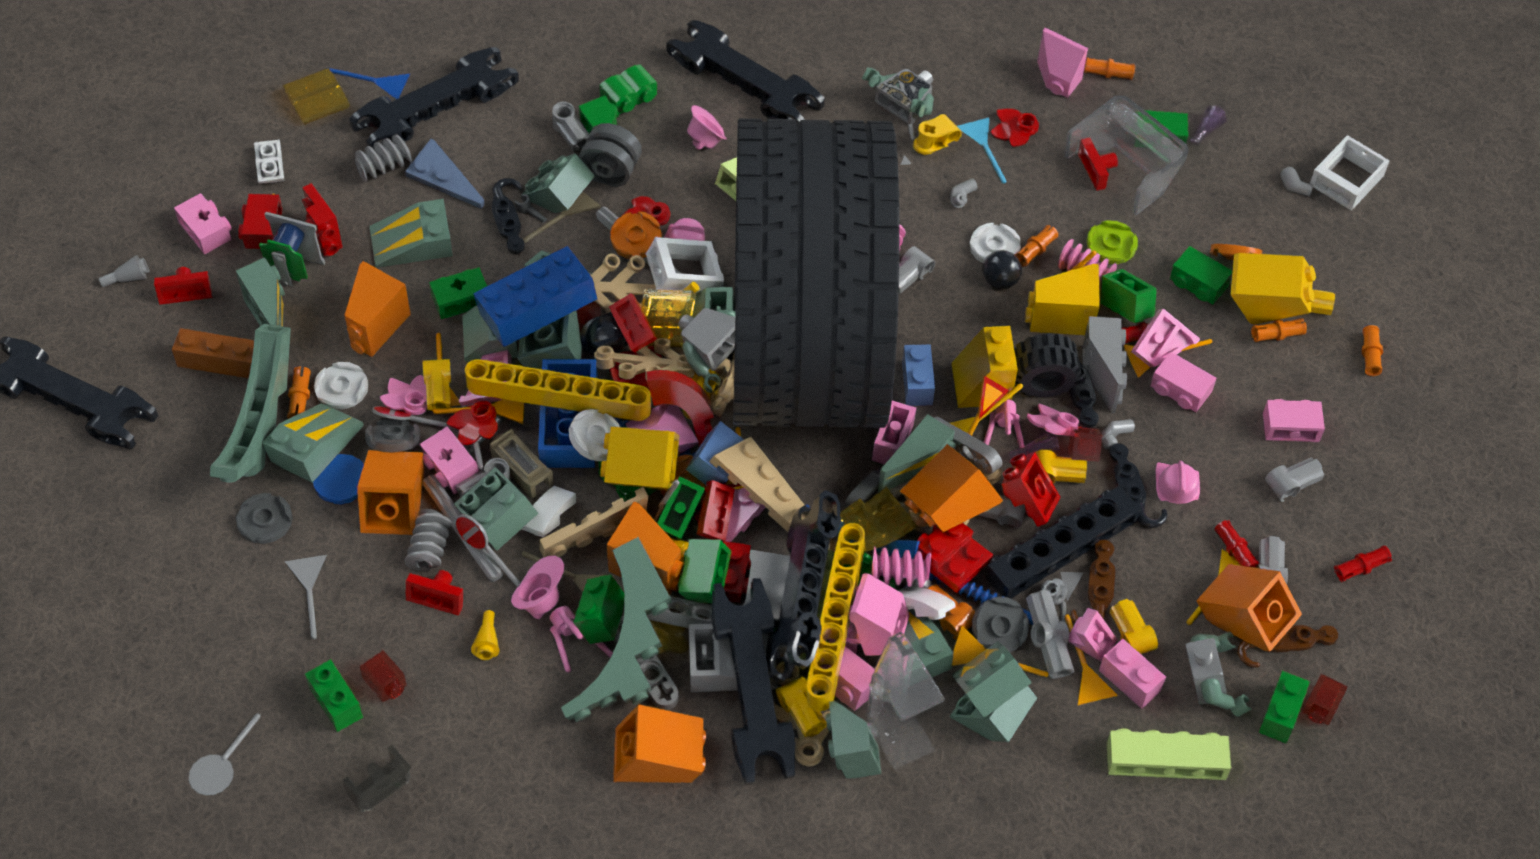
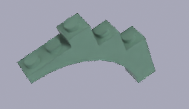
M263 324L255 330L250 375L241 411L227 445L210 466L211 477L220 478L222 482H235L242 476H254L264 468L266 450L262 442L276 428L278 397L287 390L291 328Z
M639 537L613 550L621 570L625 592L624 619L620 638L609 662L598 678L579 696L561 707L569 721L574 719L575 722H579L591 715L590 710L599 705L601 708L612 705L617 701L616 696L620 694L626 704L632 702L635 705L646 700L649 697L647 693L652 691L637 659L642 657L643 660H647L659 653L658 648L662 647V644L647 615L652 613L653 616L665 612L669 608L668 604L672 603V600Z

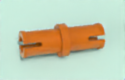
M1086 57L1084 73L1105 75V78L1114 76L1132 80L1135 71V64L1114 62V59L1106 61Z
M1047 225L1037 236H1032L1027 240V245L1015 254L1023 267L1027 266L1037 255H1042L1046 251V247L1058 238L1057 230L1054 227L1051 228V225Z
M1303 318L1284 322L1280 319L1273 321L1271 324L1252 326L1251 335L1254 338V342L1269 339L1280 341L1289 336L1305 335L1307 326Z
M1368 325L1363 328L1364 345L1361 350L1362 356L1365 357V373L1369 376H1378L1382 373L1381 356L1383 355V346L1380 344V330L1375 325Z
M301 366L295 367L293 370L292 387L288 391V397L290 398L288 419L294 417L296 411L300 414L306 409V401L310 398L308 386L311 370L307 367H304L302 377L300 376Z

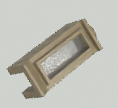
M512 429L505 434L498 435L490 443L492 458H501L508 463L510 477L531 499L536 497L535 486L543 480L549 487L554 484L552 470L547 468L514 434Z

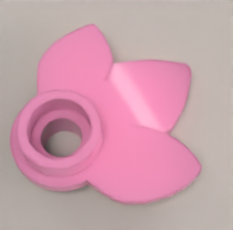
M422 375L415 377L410 385L390 378L388 394L380 396V400L390 409L404 410L412 415L423 414L427 410L424 377Z
M1042 404L1038 405L1041 415H1027L1028 420L1033 425L1044 428L1046 432L1051 434L1070 436V434H1077L1079 430V420L1075 416L1066 412H1059Z

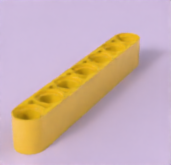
M481 359L472 360L465 366L467 388L476 395L579 412L595 409L603 415L607 413L615 418L634 421L645 420L651 414L650 391L641 385Z
M855 523L844 525L839 532L820 619V641L808 674L806 684L807 702L816 711L829 709V702L834 701L850 625L849 610L855 600V589L858 586L865 553V532L860 525ZM849 540H856L857 542L850 543V542H847V541H849ZM844 564H850V565H852V566H851V567H843L842 565H844ZM838 589H846L847 591H845V592H838V591H836V590H838ZM832 614L842 615L838 618L831 617ZM828 639H835V640H837V641L834 642V643H827V642H825V641L828 640ZM824 664L832 666L828 669L820 668V666ZM818 690H823L826 692L823 695L814 694V692Z

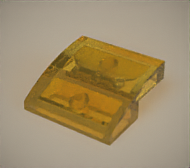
M329 68L283 85L290 103L295 107L303 125L350 108L343 90Z
M644 289L641 309L657 339H668L670 347L683 346L684 341L681 336L682 330L679 328V322L684 315L692 317L696 294L692 290ZM654 342L650 343L647 346H654Z
M887 487L866 503L859 498L840 513V518L845 525L855 523L863 528L866 552L874 550V547L877 549L885 546L917 527Z

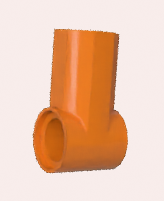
M937 584L931 585L928 588L955 602L956 607L946 612L945 617L938 619L944 631L947 629L954 635L952 638L957 639L961 625L966 630L972 627L975 611L970 605L965 602L958 603Z

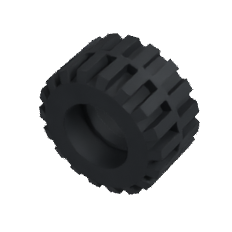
M1046 333L1024 339L1025 341L1016 344L1014 351L1018 371L1015 387L1018 384L1023 385V388L1019 390L1020 393L1034 397L1058 396L1063 392L1071 390L1072 387L1078 384L1077 381L1081 379L1077 347L1075 342L1071 341V338L1063 337L1062 334Z

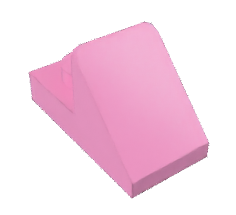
M1087 608L1083 617L1077 619L1069 634L1068 641L1102 662L1103 656L1114 647L1117 638L1098 611Z

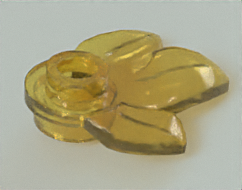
M649 620L662 644V647L658 648V654L668 650L679 654L689 649V641L681 636L685 627Z

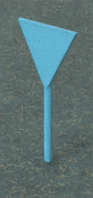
M989 118L957 126L961 131L983 146L1001 182L1006 183V179L987 145Z

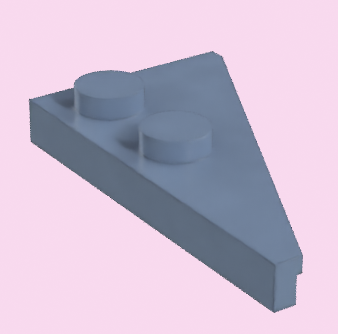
M433 139L429 140L405 171L406 177L480 209L484 206V199Z

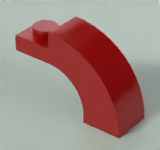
M669 370L647 371V384L653 405L672 404L685 410L692 420L700 447L707 434L713 429L710 418H714L713 406L706 392L698 383L681 373Z

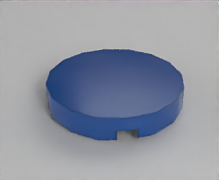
M338 454L313 481L315 492L322 500L341 505L356 500L358 498L357 486L364 464L360 459L352 455Z

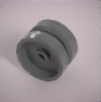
M601 123L593 127L578 157L595 175L592 179L593 181L613 187H620L629 180L634 166L641 156L642 149L638 139L630 131L615 124Z

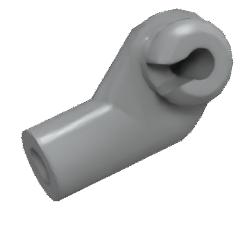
M1284 168L1281 172V179L1286 189L1290 192L1310 197L1313 184L1302 182L1294 168Z
M971 178L952 188L950 202L954 207L961 208L966 204L967 194L978 188L976 181Z
M1133 420L1110 422L1099 437L1103 447L1109 450L1113 444L1117 443L1115 437L1118 434L1133 432L1135 429Z

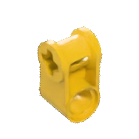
M942 114L934 119L920 123L918 127L919 135L914 140L913 148L920 154L929 155L944 147H948L947 144L953 141L957 142L962 132L945 114Z

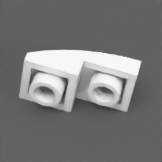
M280 140L255 142L258 183L284 181Z
M556 486L551 487L533 505L538 514L522 530L533 533L536 536H546L560 525V515L576 503V493Z
M908 586L898 590L904 596L907 609H915L916 617H929V620H937L945 617L946 612L956 607L953 600L933 590Z

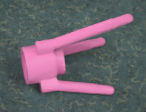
M1008 399L997 407L995 412L990 413V422L983 442L989 445L995 423L1005 427L1007 435L1011 434V426L1014 424L1019 448L1023 452L1025 451L1019 423V415L1016 414V403Z
M562 606L555 609L550 615V621L553 624L550 631L555 637L565 671L570 672L571 668L561 634L570 636L574 633L578 639H582L583 635L574 624L576 615L572 613L568 606ZM603 642L595 643L609 657L612 656L613 652Z

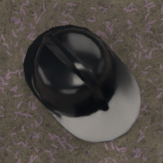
M611 311L594 317L582 327L580 333L581 344L590 355L594 356V353L600 346H609L613 348L615 353L628 346Z

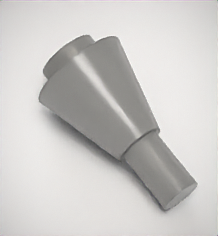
M135 255L118 267L115 272L99 277L102 287L118 281L126 282L147 279L146 273L150 271L145 259H139Z

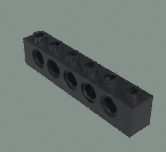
M1121 486L1116 487L1112 491L1106 490L1099 495L1097 500L1090 504L1088 502L1082 504L1075 513L1068 517L1062 516L1047 530H1039L1027 542L1017 543L1004 556L998 555L988 563L986 579L1001 597L1005 596L1012 599L1094 549L1096 543L1100 540H1108L1135 524L1141 509ZM1035 554H1042L1044 557H1039ZM1013 567H1019L1022 570H1016Z

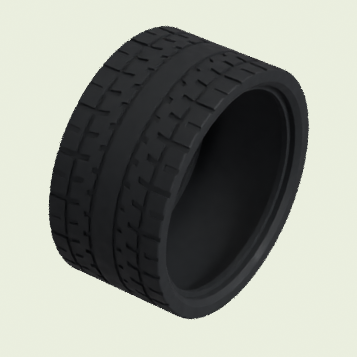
M755 118L738 119L733 424L735 426H757V423H762V426H790L791 424L824 427V424H828V427H858V425H861L862 428H885L887 426L892 404L896 362L900 249L898 155L895 129L891 121H867V123H864L863 120H834L833 123H830L829 120H800V122H796L795 119H767V122H764L762 119Z

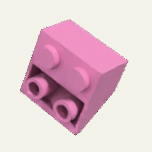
M863 574L859 586L855 589L854 603L850 606L849 610L850 621L855 624L857 630V642L862 645L865 656L898 654L910 616L904 596L870 574Z

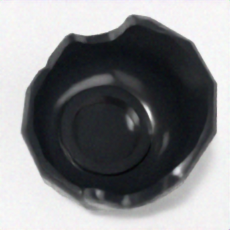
M997 250L986 256L982 265V272L989 285L997 289H1009L1017 284L1021 278L1022 267L1020 260L1012 252Z

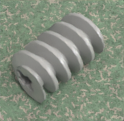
M393 135L392 141L388 138L384 139L383 145L379 142L374 143V149L367 146L364 152L361 150L355 152V163L364 182H367V173L376 178L377 169L384 175L386 174V165L393 171L395 170L394 162L397 161L403 167V158L406 157L410 163L412 159L407 145L398 135Z
M432 509L419 510L413 529V536L410 539V546L407 550L408 555L405 558V564L414 571L427 572L431 568L441 565L440 557L444 555L442 548L447 544L445 538L449 536L447 529L452 525L451 520Z

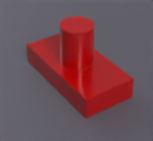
M1090 137L1081 139L1078 155L1096 191L1106 189L1109 176L1107 169L1118 166L1117 156L1114 152L1099 156Z
M179 267L173 276L154 278L159 305L212 298L208 271L191 273L189 268Z
M632 293L609 306L630 349L634 353L657 340L638 301Z
M714 480L706 482L702 507L697 508L694 513V518L699 523L697 535L710 540L726 541L735 492L734 488Z
M439 570L433 580L410 573L406 579V600L459 616L463 607V588L450 585L453 577L445 570Z

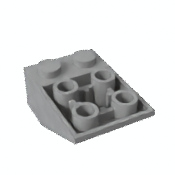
M1089 316L1082 345V365L1089 371L1093 385L1110 412L1115 413L1117 404H1122L1123 389H1126L1127 373H1122V367L1126 365V351H1122V345H1125L1126 330L1121 329V318Z
M689 624L691 692L738 691L729 639L715 640L712 624ZM762 634L765 656L770 636L768 634ZM776 659L774 661L775 669L777 668ZM769 678L771 690L778 688V682Z

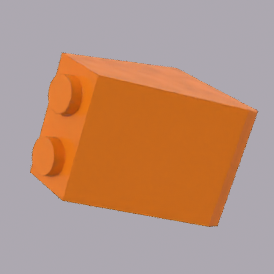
M362 261L359 265L344 316L352 349L358 354L366 353L372 357L411 313L406 285Z
M948 444L900 490L907 499L904 502L907 508L915 515L920 512L919 517L930 528L935 525L942 532L999 505L1003 501L979 468Z
M368 450L357 486L360 533L413 535L415 521L420 510L423 488V452H381Z
M634 501L607 543L608 570L622 577L613 550L639 537L670 596L672 591L677 592L679 590L678 581L683 568L681 549L645 509Z
M1228 564L1196 600L1206 620L1226 632H1231L1234 636L1267 652H1270L1302 615L1280 571Z
M638 704L615 728L613 782L692 783L703 773L706 764L705 757H703V745L706 740V731L703 730V718Z

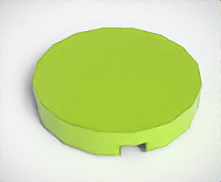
M1103 221L1100 225L1093 226L1087 235V248L1091 249V252L1095 250L1100 254L1099 261L1101 262L1107 258L1109 259L1108 264L1125 263L1137 251L1138 238L1136 234L1134 235L1131 232V228L1128 225L1118 221Z

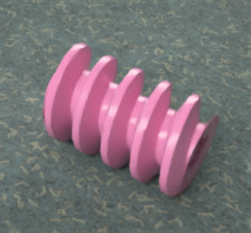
M1070 239L1060 254L1058 268L1062 271L1065 269L1070 271L1091 252V249L1081 253L1082 244H1078L1073 248L1074 240ZM1097 253L1084 266L1099 264L1100 290L1102 275L1116 271L1117 264L1115 263L1108 268L1109 259L1106 258L1103 262L1099 263L1100 254Z
M874 547L871 575L878 580L880 576H883L885 584H889L891 578L894 577L897 586H900L903 578H906L908 587H911L914 580L917 579L919 588H923L926 580H929L931 553L929 552L925 560H923L921 552L917 551L914 558L911 559L910 551L906 550L902 558H900L898 549H894L891 556H888L886 548H883L880 555H877L876 548Z

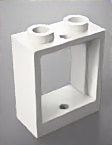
M1347 135L1317 166L1310 184H1313L1314 188L1352 211L1384 176L1389 160ZM1343 157L1372 174L1360 188L1331 171Z
M655 237L646 256L658 294L671 295L683 290L692 282H696L700 288L696 293L706 287L723 286L724 275L720 270L718 257L714 252L712 242ZM671 259L699 260L704 275L675 273Z

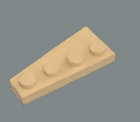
M752 437L731 446L711 458L709 462L716 468L718 466L723 468L729 474L727 478L735 485L737 483L742 485L751 493L748 496L756 504H763L769 510L768 515L787 532L789 531L794 513L804 504ZM801 514V519H804L807 515Z
M644 487L636 490L637 496L624 502L623 498L612 502L613 506L602 514L595 511L587 515L581 521V525L576 526L575 523H571L540 539V552L543 558L547 556L561 557L571 547L577 545L578 548L589 545L595 537L600 535L609 537L613 535L634 501L639 503L645 511L647 510L648 495Z

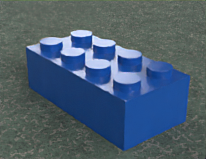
M568 246L473 293L481 317L503 347L598 299L592 276Z
M542 359L543 370L598 378L596 359ZM540 405L538 453L539 460L547 468H595V460H590L581 455L573 447L569 438V427L575 416L580 413L579 411Z

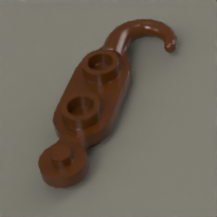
M1100 540L1096 543L1094 551L1098 559L1091 565L1088 584V600L1092 609L1097 610L1103 619L1106 610L1113 600L1116 573L1115 566L1109 560L1113 556L1114 545L1107 540ZM1071 610V619L1075 624L1079 617L1076 610Z
M1294 625L1271 652L1308 650L1317 642L1333 645L1339 637L1338 631L1330 625L1322 626L1319 630H1313L1306 625ZM1242 640L1237 648L1239 659L1249 667H1260L1259 662L1250 660L1246 654L1249 648H1255L1256 646Z

